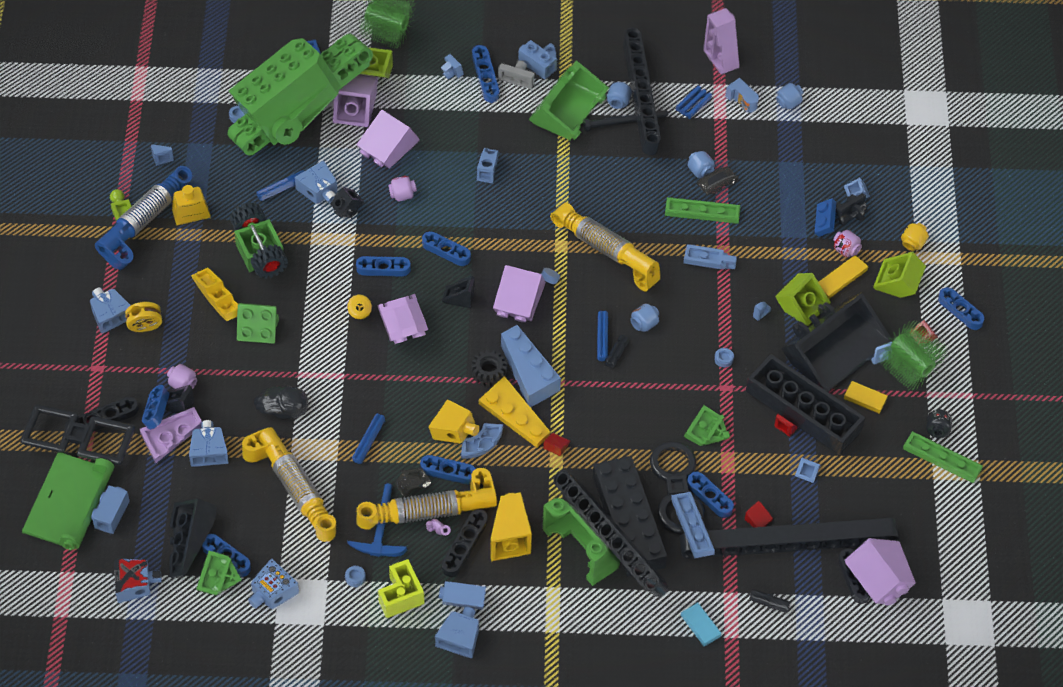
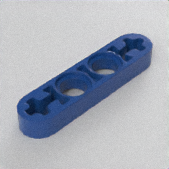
M477 45L472 50V59L483 98L489 103H494L499 99V87L489 52L485 46ZM481 65H487V66H488L487 69H481V68H479V67H480ZM485 78H490L492 81L486 83L483 80Z

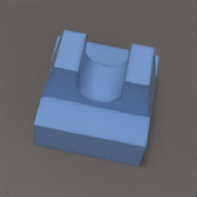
M451 54L446 56V63L441 67L444 71L443 75L447 79L453 76L461 77L463 75L461 64Z

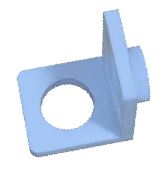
M884 344L876 348L874 357L871 359L873 364L880 363L885 359L888 360L885 356L888 354L886 352L889 351L887 349H891L889 347L891 344Z

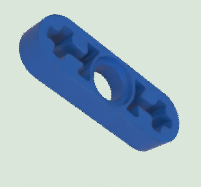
M435 232L423 234L422 246L424 249L459 266H466L470 263L471 252L468 248ZM444 246L451 247V250L445 252L441 248Z
M363 256L356 261L357 272L364 276H406L411 271L410 261L405 257ZM384 263L388 265V268L380 269L378 266Z
M945 287L940 290L938 301L943 307L970 329L978 330L982 327L984 315L952 288ZM964 306L966 311H958L956 307Z
M163 385L153 388L147 400L142 423L149 430L156 428L161 423L169 392Z
M426 455L420 461V469L423 474L462 484H470L471 474L476 469L471 464L433 455ZM432 463L430 468L426 467V465ZM450 466L454 470L451 473H445L443 468ZM467 472H470V474L468 475V477H467V476H464V474H466Z
M693 472L688 476V488L715 514L722 518H727L732 514L734 506L732 500L700 472ZM712 491L716 496L708 498L705 496V493ZM721 506H723V507L728 506V509H725V508L720 509V508H721Z
M207 535L202 544V549L207 555L209 551L219 554L230 552L232 554L230 559L239 576L244 577L250 573V560L217 535ZM207 543H215V547L212 545L208 547ZM237 563H238L239 565H241V566L245 564V568L240 567V568L238 569Z

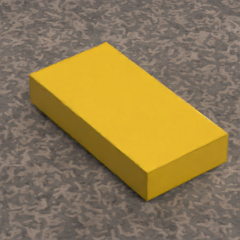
M854 381L851 382L844 395L845 400L879 414L888 397Z

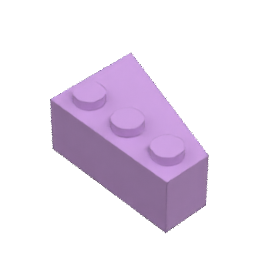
M727 8L708 15L704 52L720 74L739 68L736 20Z

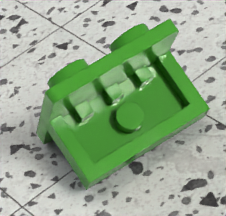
M239 303L237 311V340L275 343L276 326L279 321V315L276 314V306Z

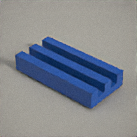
M698 85L676 106V110L690 119L712 98V94L710 92L707 94L706 90H701V87ZM703 96L704 98L696 106H694L696 102Z

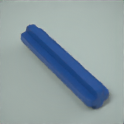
M304 170L257 191V197L260 201H263L295 186V177L304 172Z
M599 311L597 359L605 361L608 357V312Z
M375 414L352 456L353 462L358 464L363 462L385 422L383 415Z

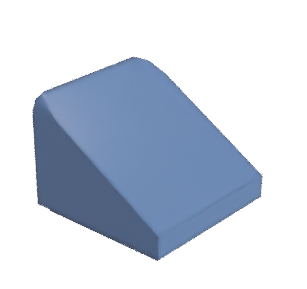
M151 145L152 156L156 166L174 161L171 147Z
M861 178L844 185L847 196L852 194L858 196L863 193L866 195V198L870 197L867 187Z
M801 458L795 476L814 483L821 465Z

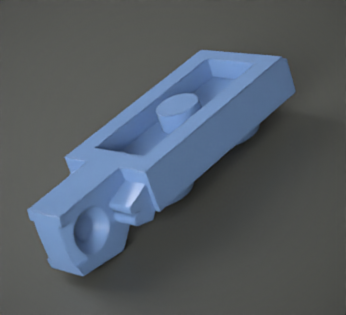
M689 244L686 247L684 264L716 269H735L737 257L728 255L724 250Z

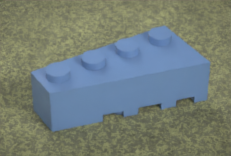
M516 325L501 333V348L509 366L512 368L522 396H524L530 408L559 392L561 385L560 376L519 326Z

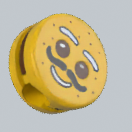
M136 303L129 306L125 311L127 328L131 331H151L162 324L161 309L156 303Z

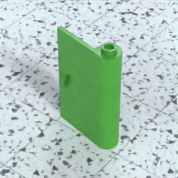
M58 452L23 527L22 533L61 545L68 550L78 549L92 520V512L97 508L101 494L104 492L115 468L114 464L103 458H98L95 463Z

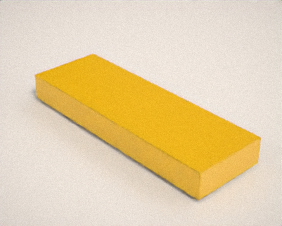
M854 255L818 283L829 299L868 270V266Z

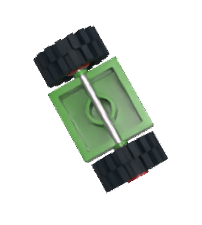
M247 202V205L243 203L241 204L242 207L237 206V210H233L232 214H230V221L235 229L236 246L248 271L252 272L255 270L257 276L260 278L264 277V279H267L268 276L272 278L274 274L276 276L279 275L278 272L284 271L283 268L287 267L288 261L270 219L267 220L260 204H256V202L252 204Z

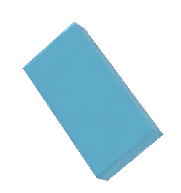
M699 603L681 612V617L703 646L721 637L722 633Z

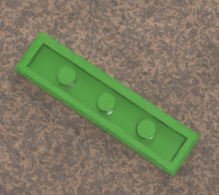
M667 197L665 216L739 223L740 205Z
M913 431L903 446L904 450L973 484L983 468V465Z

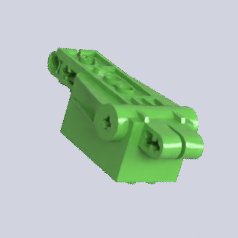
M353 34L344 35L321 54L303 38L291 40L229 90V93L245 115L231 125L228 129V137L246 155H254L269 142L273 145H276L278 142L284 145L291 144L298 138L300 132L338 95L341 88L370 66L369 62L373 57L372 51Z

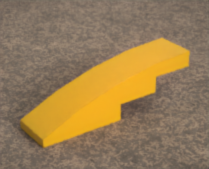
M206 268L191 275L210 304L226 321L237 317L238 303L234 301L232 294L224 287L223 281L209 268Z

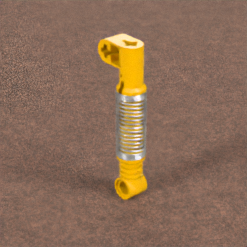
M564 202L550 214L551 220L557 227H566L574 232L578 239L594 247L617 263L626 264L633 269L634 282L640 290L646 292L660 280V268L657 261L635 249L631 242L590 217H583L576 213L569 203Z
M269 427L245 437L242 441L243 458L253 463L269 457L272 462L273 471L282 485H284L300 513L308 517V520L316 530V537L323 542L333 540L336 536L335 518L328 514L317 489H315L296 457L291 452H288L275 430Z
M485 468L475 469L471 474V490L458 492L457 490L446 491V493L442 492V494L439 492V494L435 493V495L434 493L432 495L428 494V496L426 494L425 496L421 495V497L418 495L417 497L414 496V499L411 496L410 498L407 497V500L405 497L403 499L395 498L387 502V505L382 503V506L377 504V507L371 502H363L357 507L356 523L362 529H371L375 524H378V521L380 524L383 521L388 523V520L395 524H402L404 522H411V520L414 522L415 520L418 521V519L421 521L422 519L425 520V518L428 520L429 518L432 519V517L434 519L436 517L439 518V516L441 518L443 516L446 517V515L449 517L450 515H460L463 511L496 507L497 499L491 474ZM480 482L483 484V489H480Z

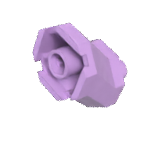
M415 294L410 295V299L409 296L384 303L385 307H383V304L377 305L389 340H394V344L407 341L406 336L412 335L413 338L426 335L425 331L428 330L427 324Z

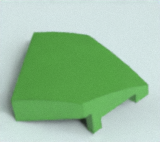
M703 405L684 437L703 446L729 439L730 435L726 431L723 421L724 415H719Z
M209 551L196 590L217 596L242 581L230 557Z

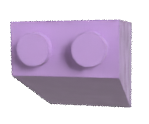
M359 74L339 90L338 95L334 98L333 123L369 127L377 95L378 77Z
M381 110L356 145L361 149L360 153L366 158L371 156L374 158L373 162L378 166L383 167L384 165L390 169L420 139L410 127Z
M505 265L493 306L497 315L504 318L512 316L515 317L516 321L526 323V320L532 321L546 283L542 274Z
M869 538L845 559L847 566L875 603L892 605L915 584L899 541Z

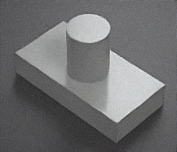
M518 61L515 67L501 63L498 68V80L532 90L534 86V73L526 71L527 64L524 61Z

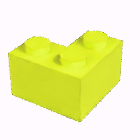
M407 559L389 566L392 585L378 590L379 604L386 619L424 604V591L409 560Z

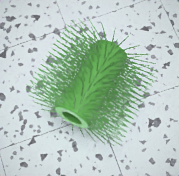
M370 0L364 13V23L366 24L364 25V31L367 30L368 34L370 31L372 36L373 34L374 37L376 35V38L379 34V37L380 35L381 38L383 36V39H387V42L389 40V43L393 39L394 43L396 41L397 44L398 41L399 44V36H401L402 40V33L398 32L404 33L407 26H409L408 23L411 22L408 16L410 3L408 5V2L406 4L404 0L402 4H397L399 0L398 2L397 0H387V2L386 0Z
M916 326L901 335L899 327V336L892 343H887L891 344L889 347L892 350H889V353L886 355L888 357L886 363L889 361L891 363L890 366L893 364L892 367L894 369L897 367L895 370L897 373L902 371L904 375H907L905 379L909 380L908 383L911 382L912 384L916 377L921 379V377L925 378L926 376L927 378V375L934 371L933 369L936 368L935 365H937L936 361L938 360L936 355L941 348H936L937 344L934 346L932 344L933 341L931 343L928 341L929 338L923 341L922 335L924 333H918L920 329L917 331L915 329Z

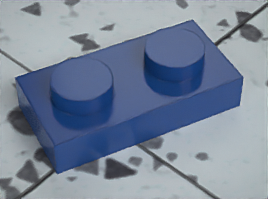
M833 198L817 204L814 233L818 237L834 231L836 201Z

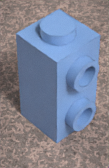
M530 40L520 47L518 51L519 61H524L527 64V68L544 80L557 70V58Z
M108 486L106 492L101 494L100 504L98 508L93 510L91 516L95 529L114 534L130 502L128 492L125 489Z
M445 581L444 587L440 586L439 599H443L442 605L468 606L473 609L483 610L486 587Z

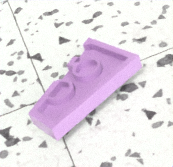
M193 407L162 420L154 429L149 430L147 427L140 429V434L155 463H157L191 436L194 429L201 428L202 421Z

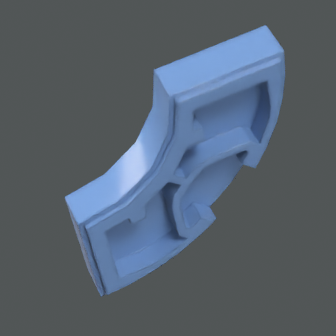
M484 423L482 430L477 436L465 438L462 442L461 459L475 458L493 449L502 436L503 424Z

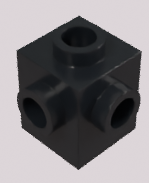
M342 187L330 205L337 216L352 218L364 201L354 189Z

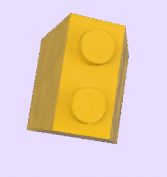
M521 492L508 493L500 497L491 535V561L531 554L532 533Z

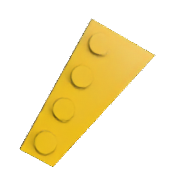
M505 376L479 399L480 406L536 448L550 436L549 429Z

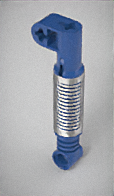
M186 166L178 167L161 184L158 183L152 187L130 209L121 215L116 221V225L95 243L96 250L113 268L118 270L124 269L132 261L133 252L124 242L128 238L136 236L173 201L174 193L182 190L191 181L193 176L191 170Z

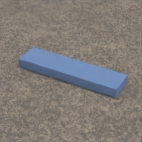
M691 492L672 495L671 501L694 558L714 555V547Z

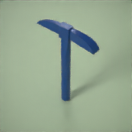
M389 483L384 486L381 506L382 503L387 505V502H390L392 485ZM378 521L372 544L347 541L354 549L371 556L396 557L405 554L407 551V547L382 546L385 521L382 524Z

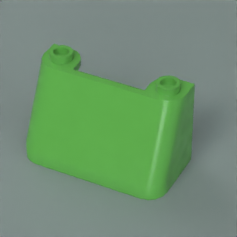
M576 60L558 79L529 120L533 124L568 140L573 138L575 140L581 133L579 129L583 119L587 117L598 102L601 104L606 99L607 95L605 93L609 87Z
M555 498L544 505L543 531L548 536H551L552 533L561 534L562 538L571 533L585 548L586 554L591 560L588 562L590 571L586 575V579L592 586L619 568L620 560L571 504L561 498Z

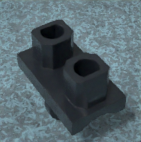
M861 193L858 196L852 194L848 196L847 203L844 205L841 203L836 204L835 215L838 216L841 225L854 218L862 220L865 217L864 212L868 210L865 203V194Z

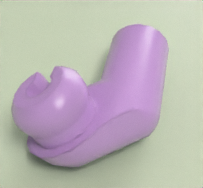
M437 519L426 522V528L429 532L435 530L439 535H448L450 533V527Z

